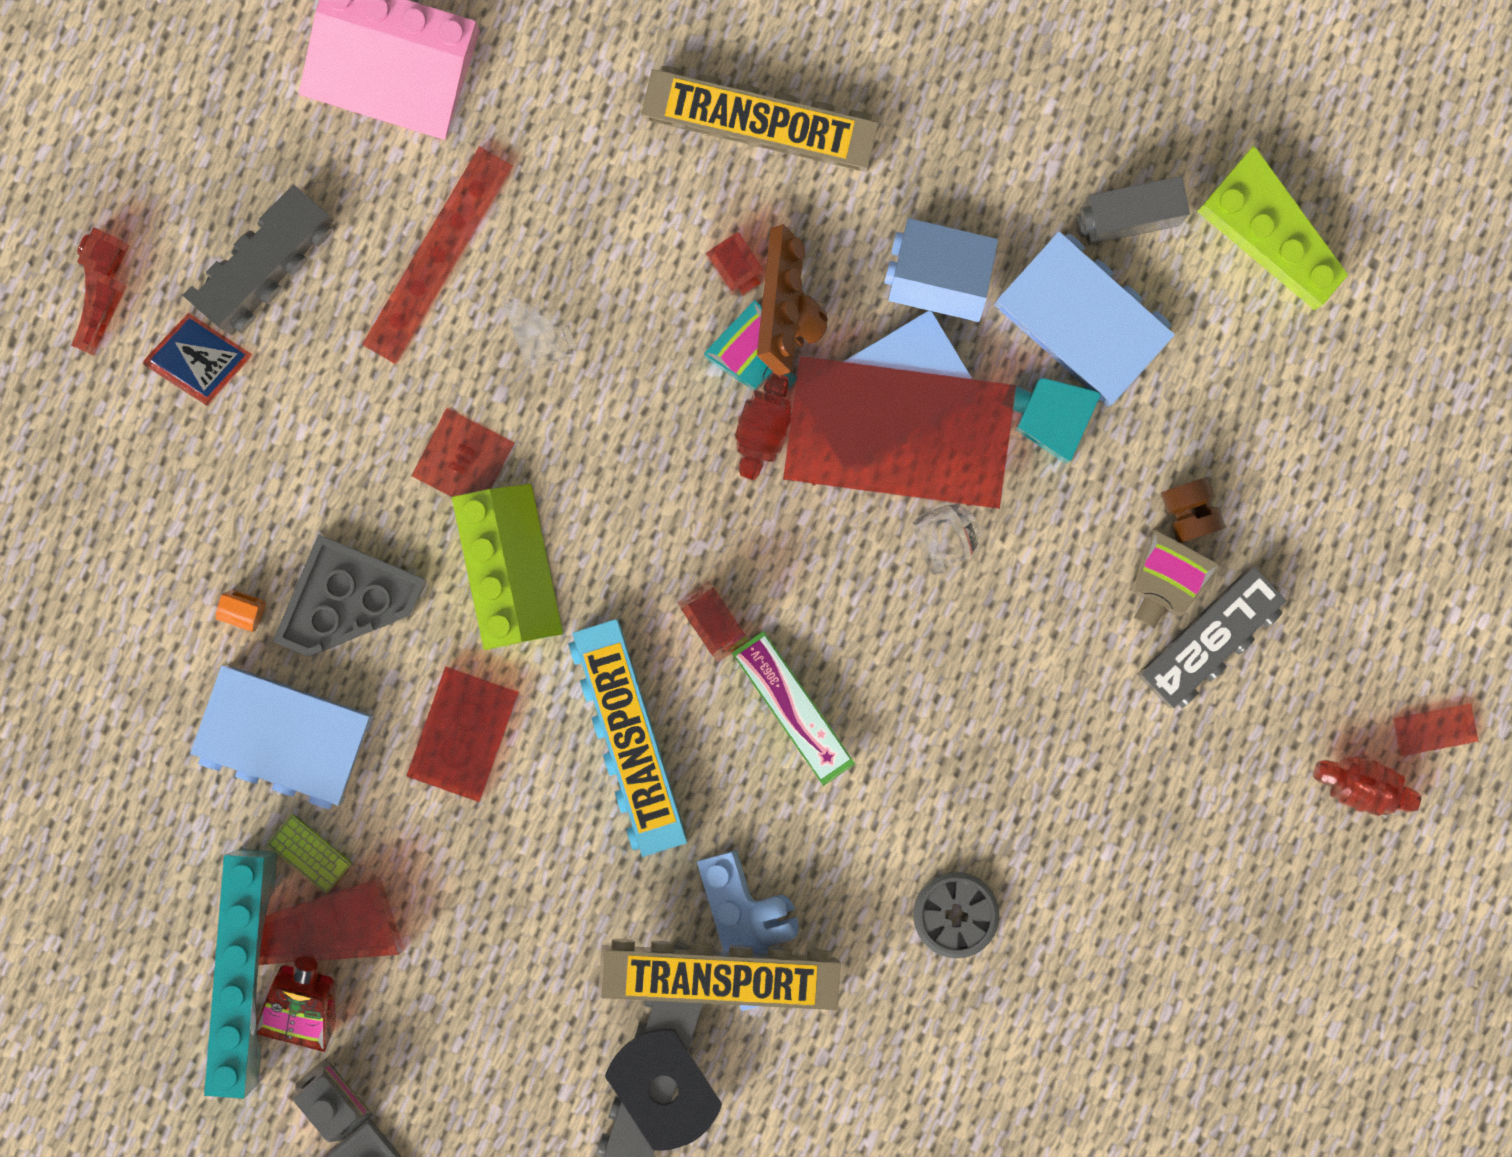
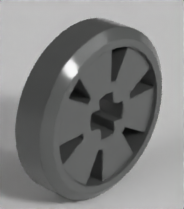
M958 871L946 872L935 876L921 888L914 903L913 921L919 937L933 952L948 958H966L977 954L992 941L999 925V907L991 889L976 876ZM953 904H959L961 911L967 913L966 920L960 919V925L956 926L952 925L950 918L945 917L946 910H952Z

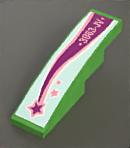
M764 631L732 652L823 786L855 765L853 759Z

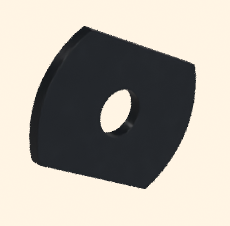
M672 1029L647 1032L629 1041L615 1055L605 1074V1078L652 1150H671L694 1142L710 1128L722 1106L721 1100L675 1030ZM668 1076L676 1082L678 1094L672 1102L660 1104L651 1098L649 1086L656 1077Z

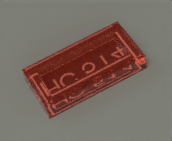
M1471 703L1393 718L1400 756L1479 742Z

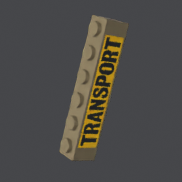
M662 66L661 71L651 70L641 112L643 120L867 173L879 123L871 121L872 115L855 110H850L849 115L834 112V106L817 101H812L811 106L796 103L797 98L795 96L775 92L774 97L760 95V89L757 87L738 83L735 89L721 85V79L709 75H699L697 80L685 77L683 70L671 66Z
M612 939L611 945H602L598 992L601 998L838 1010L841 962L835 957H831L830 951L809 949L807 950V956L792 955V949L770 947L767 954L753 953V947L744 945H730L729 951H714V945L706 943H691L690 949H675V943L668 941H651V947L635 946L634 940Z

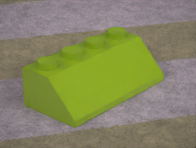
M532 484L493 488L451 497L483 650H492L562 635L563 630Z

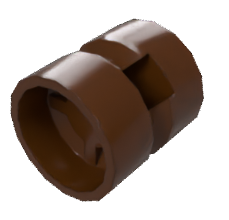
M1209 476L1161 492L1167 513L1174 514L1175 516L1171 526L1177 542L1183 543L1226 528L1220 508L1212 506L1211 503L1216 496ZM1192 508H1195V511H1196L1195 514H1196V515H1194V514L1192 513V511H1191Z

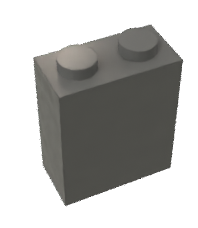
M1178 176L1089 195L1080 208L1081 213L1076 214V224L1080 237H1087L1088 245L1178 227L1190 215L1183 178Z

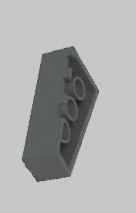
M293 184L259 218L257 225L261 228L256 233L251 230L243 234L233 244L234 247L231 252L233 256L228 261L223 260L220 263L216 261L206 271L208 276L205 281L206 283L199 290L191 286L182 296L216 326L230 335H233L236 331L242 333L255 320L256 316L253 312L262 301L268 304L278 295L281 290V286L278 283L286 274L294 275L302 268L307 260L304 254L313 244L320 246L332 233L333 229L330 225L334 220Z

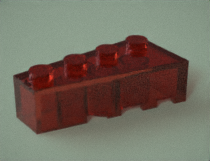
M381 877L266 914L259 965L401 954L404 951V947Z

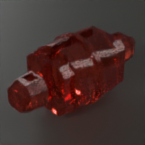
M772 372L763 387L766 393L753 390L751 399H746L742 414L738 416L737 421L739 423L734 436L737 440L736 449L741 453L738 467L742 477L755 480L763 468L764 462L762 460L774 462L776 454L781 453L785 439L789 436V427L793 418L791 413L792 406L789 400L782 398L787 396L789 387L786 375L778 376L775 372Z
M1355 756L1354 758L1342 759L1339 763L1330 760L1318 761L1314 768L1313 777L1318 782L1331 786L1330 797L1339 799L1341 804L1353 807L1355 811L1380 816L1395 813L1396 810L1407 813L1418 811L1422 797L1417 791L1404 786V775L1396 773L1395 769L1381 765L1378 761H1370Z

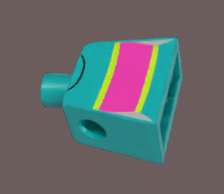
M754 300L704 352V357L754 392H757L768 381L782 395H785L799 378L793 372L778 376L757 356L762 307Z

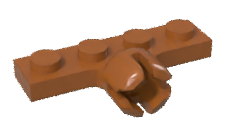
M784 224L770 229L757 356L778 376L792 372L795 345L803 347L804 339L809 344L819 341L827 330L826 322L828 321L825 310L811 296L805 295L801 289L802 263L805 257L804 244Z

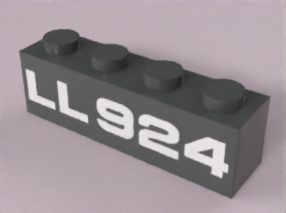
M1255 567L1247 568L1137 675L1168 708H1175L1177 705L1184 708L1199 694L1195 688L1205 678L1211 682L1225 670L1227 665L1223 661L1234 651L1237 655L1241 654L1254 642L1255 638L1251 634L1261 625L1265 628L1269 627L1283 614L1279 608L1287 600Z

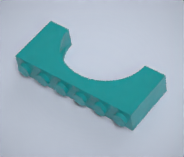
M237 849L224 855L204 1096L244 1099L259 1084L262 1045L258 1043L256 1031L257 979L265 917L275 887L277 853L275 851Z

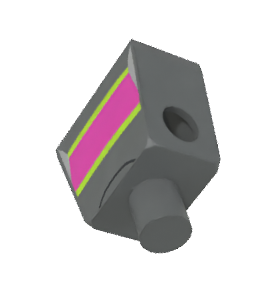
M327 1058L295 1085L293 1101L327 1142L344 1140L373 1115Z

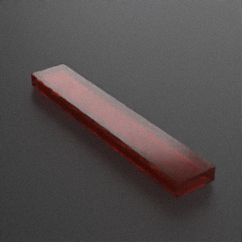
M479 146L363 341L362 345L397 365L513 169V165Z

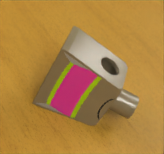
M1157 530L1150 531L1129 589L1144 598L1134 618L1155 629L1164 610L1176 616L1183 615L1218 571L1220 565Z

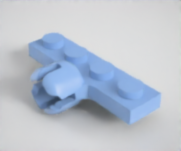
M737 850L697 861L723 951H729L730 945H744L753 947V953L768 954V947L791 941L797 936L799 930L797 917L782 921L777 919L787 915L788 911L795 910L791 900L784 895L759 901L754 900L749 893ZM740 1005L741 1011L759 1007Z

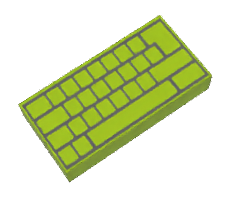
M294 814L288 818L267 844L326 894L331 891L353 864Z

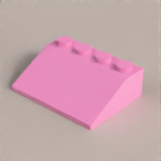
M319 0L299 95L446 140L480 33L479 27L474 20L409 0Z

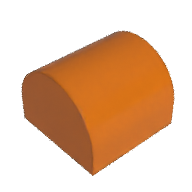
M232 589L221 594L216 611V620L255 632L260 624L267 603L265 600Z

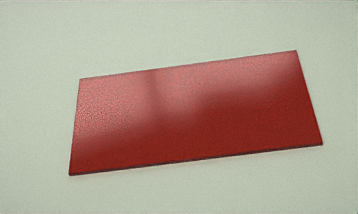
M800 356L783 480L811 483L813 486L819 484L966 504L968 507L974 505L1000 509L1016 385Z

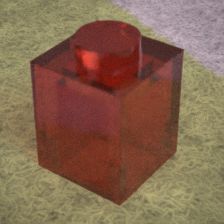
M736 232L706 252L707 260L731 296L738 292L742 296H746L762 284L759 278L764 275V269L739 232Z

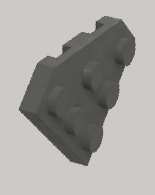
M318 534L272 642L308 657L412 616L427 579Z

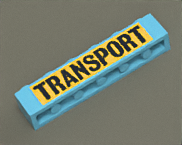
M619 619L572 633L574 641L568 643L574 664L582 663L586 678L580 680L586 702L594 701L598 714L591 717L597 738L605 737L609 749L608 753L603 754L609 776L617 775L621 788L615 791L617 803L621 813H629L632 827L626 828L632 850L640 849L641 855L644 857L686 844L688 839Z

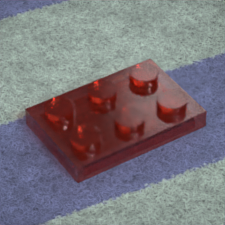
M445 666L406 777L481 802L520 692Z

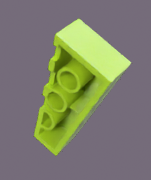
M1254 145L1197 210L1200 215L1313 310L1324 305L1348 276L1342 265Z

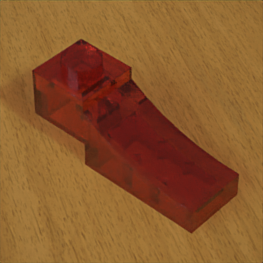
M93 227L90 234L84 235L77 250V254L80 255L77 262L84 266L85 298L81 320L71 346L93 356L127 286L114 280V277L130 246L124 241Z

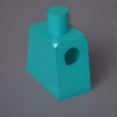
M1039 378L1032 392L1010 384L1001 405L1022 414L1015 428L1017 432L1067 464L1071 462L1101 394L1077 386Z

